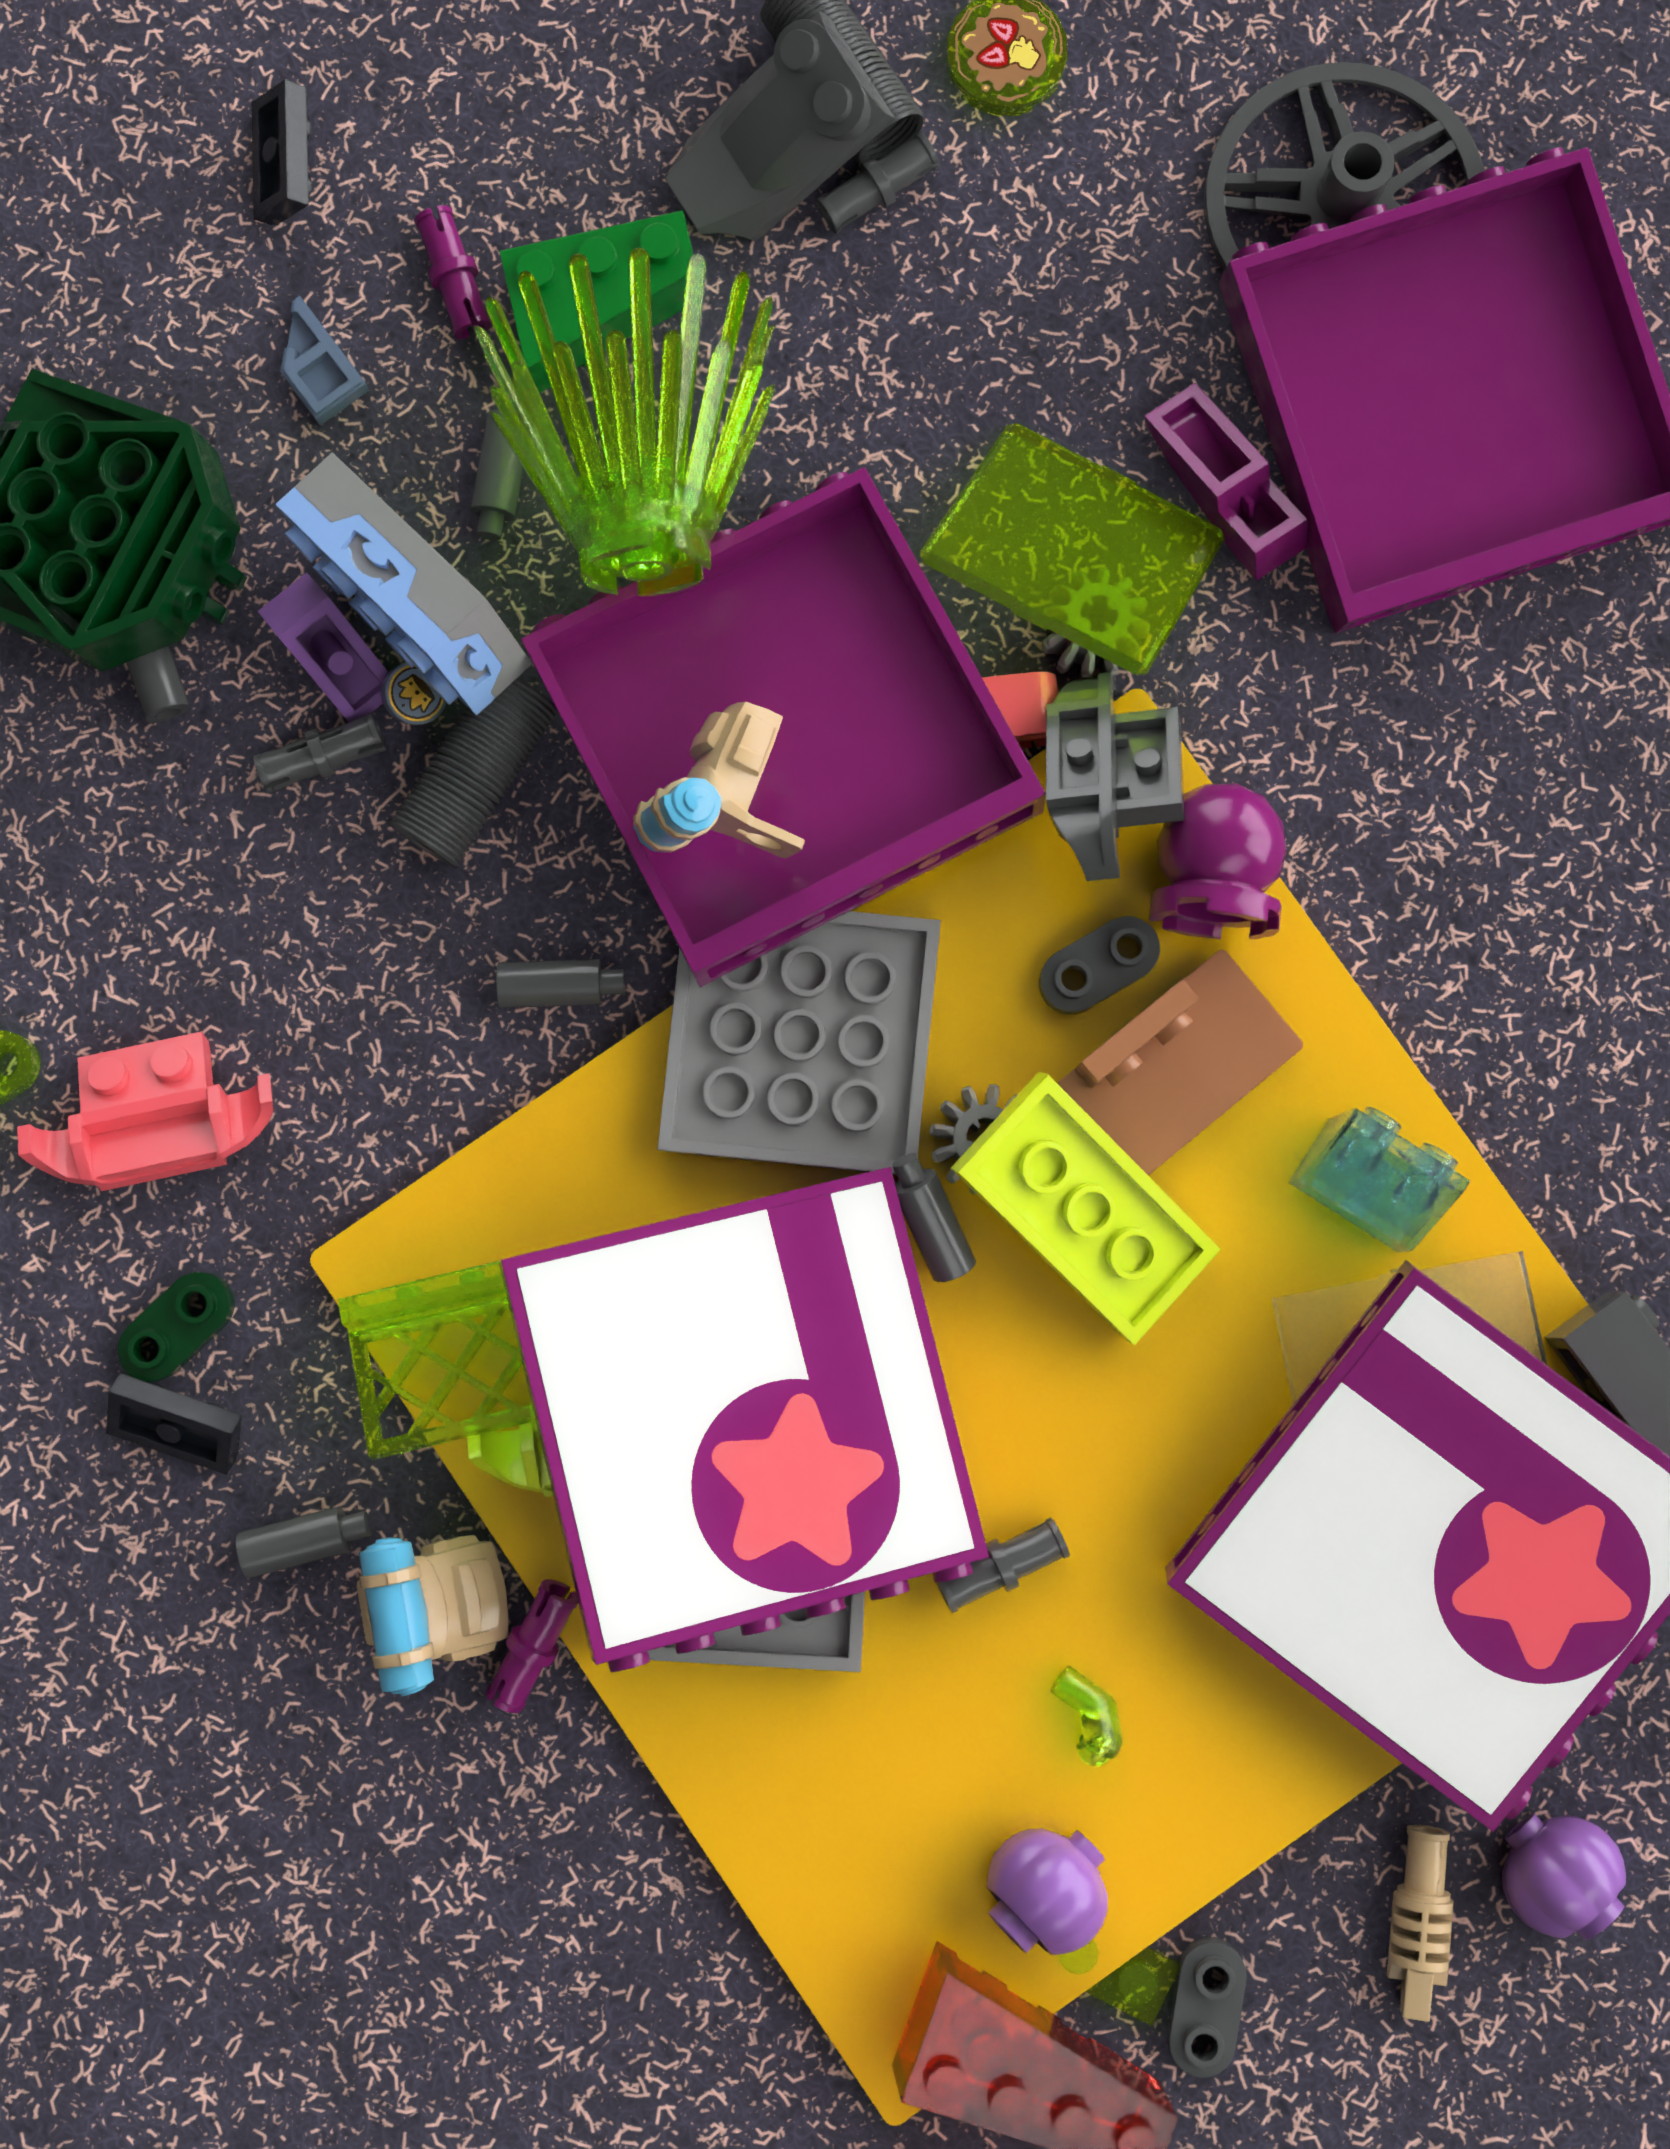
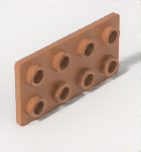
M1219 950L1091 1053L1057 1084L1149 1176L1299 1052L1303 1047V1042L1225 950Z

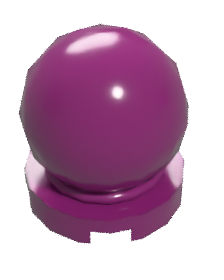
M1238 783L1204 784L1185 793V820L1163 823L1157 839L1159 867L1171 885L1158 888L1151 894L1150 922L1163 920L1162 929L1166 931L1202 938L1221 939L1222 927H1250V939L1274 936L1280 931L1282 905L1278 899L1264 892L1280 877L1287 849L1282 820L1265 796Z

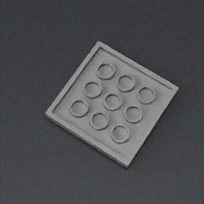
M849 911L702 987H699L679 948L658 1151L858 1172H871L891 1167L892 1174L896 1175L892 1166L895 1160L911 1153L916 1154L918 1157L941 920Z

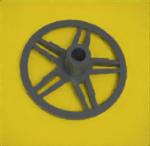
M1350 62L1325 63L1293 71L1272 81L1251 96L1236 111L1218 139L1210 160L1204 189V216L1212 249L1220 266L1225 271L1229 261L1232 260V255L1238 251L1230 232L1226 210L1311 219V225L1326 223L1328 229L1350 223L1349 220L1354 214L1374 205L1385 204L1387 210L1400 207L1394 200L1395 192L1430 169L1454 150H1456L1466 178V185H1468L1467 182L1470 178L1485 171L1480 153L1472 136L1457 114L1430 89L1401 73L1380 66ZM1332 83H1357L1390 91L1418 106L1435 122L1417 132L1411 130L1389 143L1371 132H1354L1345 105L1339 103ZM1313 86L1317 88L1336 145L1332 151H1325L1317 113L1313 109L1309 88ZM1298 91L1314 160L1313 167L1310 169L1257 168L1256 173H1227L1233 151L1248 127L1271 105ZM1444 134L1447 135L1450 140L1433 153H1428L1395 177L1392 176L1396 161ZM1224 191L1298 192V200L1256 196L1255 199L1225 196Z

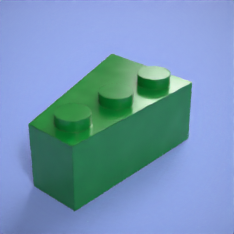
M683 210L500 250L524 364L535 396L552 387V382L579 366L584 365L586 367L602 358L601 353L632 335L636 338L701 300L697 267Z

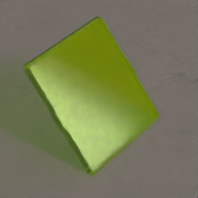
M1015 423L1006 426L919 554L924 564L1011 609L1012 613L1044 630L1049 629L1135 675L1147 674L1225 538L1221 528L1136 485L1135 481L1104 465L1101 467L1027 427Z

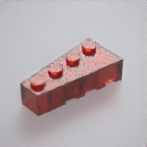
M936 1941L892 2063L901 2103L1048 2149L1168 2148L1178 2117L1159 2080L1091 2037L1086 2039L1062 2024L1058 2016L1040 2005L1036 2008L1009 1991L1005 1983L984 1970L982 1973L960 1960L956 1952Z

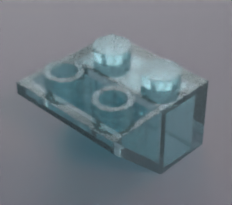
M1367 1106L1363 1112L1354 1108L1328 1118L1288 1183L1394 1251L1405 1252L1412 1251L1463 1194L1470 1180L1454 1171L1458 1162L1451 1155L1425 1142L1418 1148L1398 1135L1401 1129L1398 1122L1385 1113Z

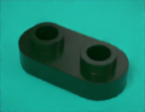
M203 1272L189 1273L176 1280L122 1333L118 1343V1357L123 1369L133 1378L147 1382L165 1380L175 1375L231 1320L234 1313L235 1300L227 1282L217 1275ZM196 1292L201 1293L207 1303L204 1313L198 1317L192 1315L188 1309V1301ZM148 1337L155 1339L159 1346V1353L151 1362L147 1361L141 1354V1345Z

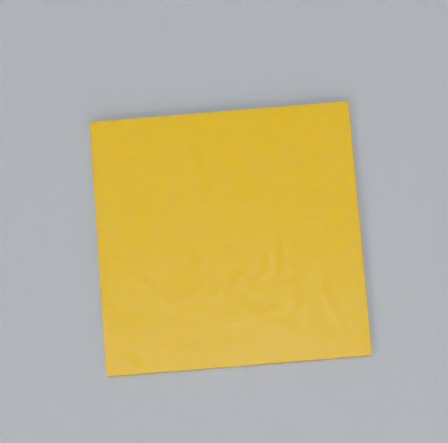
M1138 688L1130 690L1114 701L1115 714L1158 709L1144 690ZM1181 741L1183 794L1204 784L1212 783ZM1046 749L1028 760L1046 792ZM1046 799L1042 814L851 911L941 920L918 1160L923 1169H933L936 1171L976 1259L975 1266L957 1279L947 1282L934 1281L904 1215L903 1218L985 1542L997 1539L1001 1544L1044 1523L1046 1519L1051 1517L1065 1540L1070 1556L1065 1559L1061 1558L1018 1579L1019 1587L1009 1592H1006L1004 1587L959 1608L954 1613H951L937 1583L934 1582L932 1573L908 1579L910 1590L893 1597L871 1600L869 1590L865 1591L861 1672L650 1660V1662L631 1669L610 1672L608 1662L596 1665L591 1659L579 1603L573 1609L560 1634L561 1639L884 2121L892 2126H898L907 2121L1402 1764V1762L1167 1584L1165 1567L1405 1260L1410 1262L1586 1394L1544 1337L1586 1307L1588 1303L1282 879L1279 877L1264 892L1278 899L1282 905L1280 931L1274 936L1250 939V927H1222L1221 939L1186 936L1162 929L1163 920L1151 922L1149 920L1151 894L1158 888L1171 885L1160 869L1158 861L1157 839L1163 823L1120 827L1119 838H1116L1120 878L1087 881L1076 854L1071 846L1059 836L1050 819ZM1131 916L1142 919L1154 929L1160 943L1159 958L1153 969L1142 979L1087 1011L1074 1015L1062 1014L1053 1010L1042 998L1039 989L1040 973L1047 960L1056 952L1119 917ZM1124 937L1117 941V950L1122 957L1132 959L1138 956L1139 946L1134 939ZM1225 950L1301 1039L1303 1047L1149 1175L1221 1250L1144 1336L1133 1345L1114 1330L977 1194L970 1193L969 1186L961 1178L954 1184L946 1180L950 1168L957 1161L956 1158L953 1156L943 1162L935 1163L931 1154L938 1148L951 1145V1140L937 1139L930 1136V1127L933 1124L955 1126L952 1121L942 1114L940 1106L944 1101L948 1100L965 1113L966 1108L961 1099V1090L967 1086H971L975 1091L979 1105H984L988 1086L990 1084L998 1085L1000 1094L996 1106L1003 1109L1009 1099L1014 1095H1018L1039 1071L1048 1074L1058 1083L1085 1058L1180 980L1185 979L1217 951ZM1068 969L1062 973L1061 980L1067 989L1077 991L1083 988L1084 977L1078 970ZM673 1005L317 1248L310 1258L312 1268L534 1599L539 1592L538 1589L541 1582L545 1579L560 1581L570 1587L564 1599L568 1598L570 1592H576L554 1496L545 1497L540 1492L514 1487L484 1472L468 1459L467 1427L481 1426L483 1429L490 1431L519 1429V1420L532 1418L530 1394L499 1266L500 1261L518 1255L866 1173L658 1151ZM979 1123L980 1128L975 1133L969 1128L967 1140L975 1142L990 1124ZM893 1175L894 1182L896 1184L899 1181L897 1175ZM1043 1828L1069 1838L1078 1830L1105 1858L1097 1869L1101 1873L1100 1876L1108 1894V1911L1103 1926L1086 1946L1074 1952L1051 1955L1036 1943L1026 1954L989 1916V1911L998 1903L987 1889L989 1865L994 1853L1006 1840L1016 1833L1027 1829Z

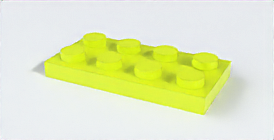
M1040 1071L950 1168L1114 1330L1133 1345L1144 1336L1221 1250L1048 1074Z

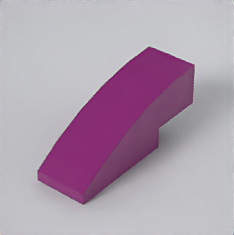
M1196 383L1144 416L1147 428L1170 466L1222 540L1256 581L1307 548V518L1270 479L1269 462Z

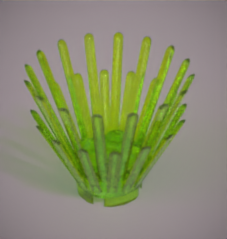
M638 247L633 249L629 256L634 377L633 404L626 338L619 330H612L607 334V367L589 263L583 254L576 253L570 258L569 270L604 462L572 351L566 342L555 341L537 281L529 271L520 273L518 278L519 288L579 477L577 478L504 311L500 303L490 296L486 298V309L511 365L513 377L511 381L488 333L480 326L474 325L478 341L485 352L483 355L500 388L491 386L490 390L493 400L504 419L495 412L489 413L567 538L577 550L580 578L588 587L604 593L618 595L617 577L637 581L639 596H655L677 592L696 585L703 580L702 565L708 570L711 569L710 543L717 531L768 413L767 409L774 394L775 384L769 385L763 391L745 434L742 433L776 326L773 325L767 328L772 312L773 299L771 296L766 298L759 307L709 472L749 290L750 280L748 274L745 271L740 272L733 282L721 340L713 350L692 452L687 460L707 269L705 258L700 254H694L687 265L681 334L676 330H669L663 339L656 448L649 254L644 248Z

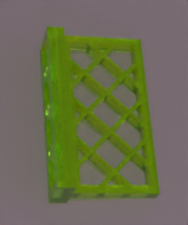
M500 1261L338 1299L341 1323L348 1330L368 1457L372 1460L536 1421L532 1404L520 1407L502 1395L522 1366L519 1348H515L491 1333L505 1310L510 1309L499 1266ZM487 1315L481 1325L471 1320V1318ZM459 1322L475 1332V1334L456 1362L452 1364L428 1349L427 1346L442 1325ZM423 1330L417 1340L406 1335ZM395 1337L411 1347V1349L391 1378L387 1379L371 1369L367 1343ZM485 1340L513 1356L492 1388L465 1372V1369ZM421 1355L449 1371L427 1404L400 1387ZM460 1378L487 1396L471 1419L455 1422L440 1413L438 1409ZM373 1379L385 1386L377 1398ZM395 1394L422 1410L407 1434L383 1439L379 1417ZM497 1402L508 1409L490 1414ZM432 1418H435L436 1420L444 1424L441 1426L425 1429L432 1420Z

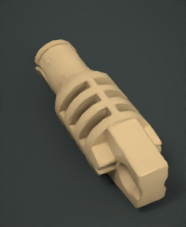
M1408 1825L1404 1883L1398 1884L1397 1890L1393 1892L1387 1977L1401 1980L1399 2007L1402 2017L1429 2022L1433 1985L1447 1986L1454 1901L1451 1899V1893L1444 1890L1447 1846L1450 1840V1833L1445 1829L1433 1826Z

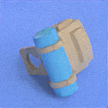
M738 702L728 706L723 712L710 714L699 733L693 739L689 753L696 763L689 771L687 777L671 782L664 789L658 788L656 794L648 802L641 801L639 803L636 814L633 816V827L640 843L651 851L671 853L687 846L692 839L706 834L709 830H713L734 837L786 859L800 852L805 842L803 838L755 818L748 813L783 716L749 702Z
M475 1535L458 1536L446 1540L439 1539L423 1546L420 1556H414L411 1542L402 1541L401 1538L388 1537L376 1540L374 1544L367 1546L365 1550L359 1552L362 1575L359 1576V1581H357V1591L366 1643L375 1647L376 1655L372 1656L373 1667L378 1670L382 1692L401 1694V1696L416 1693L434 1681L432 1660L441 1658L444 1661L453 1662L480 1656L494 1651L496 1642L508 1638L506 1586L499 1560L491 1541H479Z

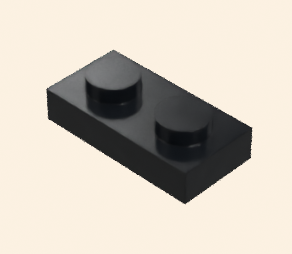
M286 79L251 102L254 220L269 225H278L307 207L312 188L311 177L308 173L307 140L310 134V119L307 115L306 87Z
M120 1373L108 1392L106 1434L225 1475L229 1473L238 1455L242 1415L226 1410L218 1404L205 1403L165 1389L157 1383L144 1382Z

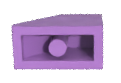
M307 572L258 610V613L348 722L373 712L383 704L381 688L388 671Z

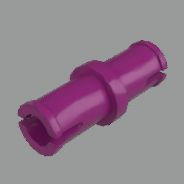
M446 205L437 206L436 210L439 218L436 220L430 207L417 214L414 222L420 232L432 266L428 271L432 287L440 290L455 338H470L467 328L471 325L475 336L485 333L491 329L492 323L490 317L487 316L474 279L479 273L474 258L466 255L451 207Z
M545 1579L541 1582L538 1589L539 1592L522 1625L513 1627L506 1640L509 1650L492 1683L488 1685L485 1692L486 1698L489 1701L495 1700L498 1692H500L494 1706L505 1712L520 1713L523 1711L526 1700L543 1667L551 1666L558 1654L559 1649L556 1642L573 1609L578 1605L576 1592H570L568 1598L564 1599L570 1587L560 1581Z

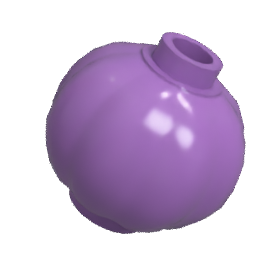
M1531 1813L1517 1823L1505 1836V1840L1512 1848L1502 1869V1887L1506 1900L1514 1913L1530 1928L1555 1938H1566L1577 1931L1584 1940H1589L1606 1929L1623 1911L1624 1905L1617 1896L1626 1885L1624 1859L1618 1845L1598 1825L1581 1817L1570 1815L1541 1821L1535 1813Z
M1043 1828L1027 1829L1016 1833L1006 1840L994 1853L989 1865L987 1889L998 1903L988 1914L1002 1931L1026 1954L1036 1943L1051 1955L1074 1952L1086 1946L1097 1935L1105 1921L1108 1911V1894L1100 1876L1101 1873L1097 1869L1105 1858L1078 1830L1069 1838Z

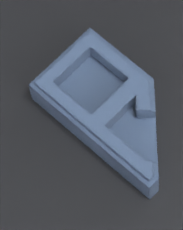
M298 296L292 301L291 328L288 345L284 348L280 372L321 426L370 390L301 296Z

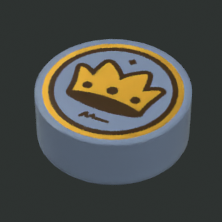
M406 662L393 667L385 676L381 688L383 704L388 713L399 722L410 725L431 722L442 713L446 702L422 677L424 674L415 665L411 668Z

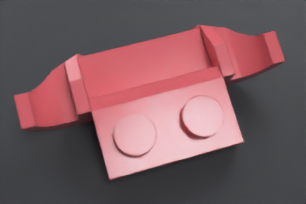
M202 1031L78 1057L80 1113L68 1116V1129L41 1130L33 1127L31 1124L18 1126V1155L29 1164L54 1177L70 1183L98 1186L101 1191L227 1165V1157L248 1146L261 1134L271 1119L274 1107L270 1073L258 1075L257 1083L249 1090L227 1095L220 1084L213 1085L209 1041Z

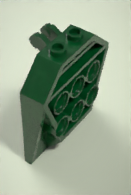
M31 369L0 427V626L103 672L183 640L190 625L200 616L223 625L230 611L226 610L224 605L206 595L214 579L218 584L227 589L241 591L247 577L227 563L233 555L235 539L241 528L218 452L188 423ZM143 474V476L140 478V480L135 483V481L139 478V476H141V475ZM114 529L112 534L108 538H106L109 532ZM85 584L81 592L77 594L80 587Z

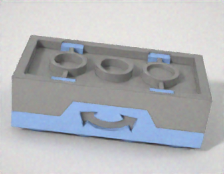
M333 452L275 504L293 525L284 533L286 537L311 563L318 557L320 558L312 567L315 572L338 596L342 593L349 599L355 595L348 602L353 610L374 631L379 629L387 636L385 640L411 668L415 665L424 674L422 677L448 705L459 698L477 716L533 664L488 600Z

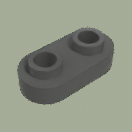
M1124 916L1116 918L1056 952L1047 960L1039 977V989L1042 998L1053 1010L1067 1015L1079 1014L1094 1007L1142 979L1153 969L1160 953V943L1156 932L1144 920ZM1124 937L1134 939L1139 946L1138 956L1132 959L1122 957L1117 950V941ZM1068 969L1078 970L1084 977L1083 988L1077 991L1067 989L1061 980L1062 973Z
M1217 1937L1199 1938L1191 1942L1183 1950L1178 1962L1167 2027V2044L1175 2063L1185 2073L1199 2078L1215 2076L1225 2070L1231 2063L1236 2049L1246 1987V1968L1241 1957L1230 1943ZM1216 1966L1224 1969V1979L1220 1984L1207 1986L1202 1982L1203 1974L1210 1967ZM1201 2034H1208L1214 2038L1213 2046L1205 2053H1197L1191 2049L1193 2040Z

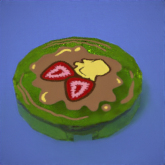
M973 0L956 16L947 37V73L952 84L954 81L956 87L963 93L962 98L973 108L994 116H1020L1033 110L1034 105L1041 103L1046 97L1048 100L1057 91L1066 69L1067 35L1058 16L1041 0Z

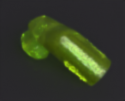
M1066 1666L1055 1680L1051 1693L1081 1715L1083 1734L1076 1745L1080 1758L1088 1765L1102 1766L1109 1759H1113L1118 1755L1123 1743L1117 1703L1111 1695L1072 1666Z

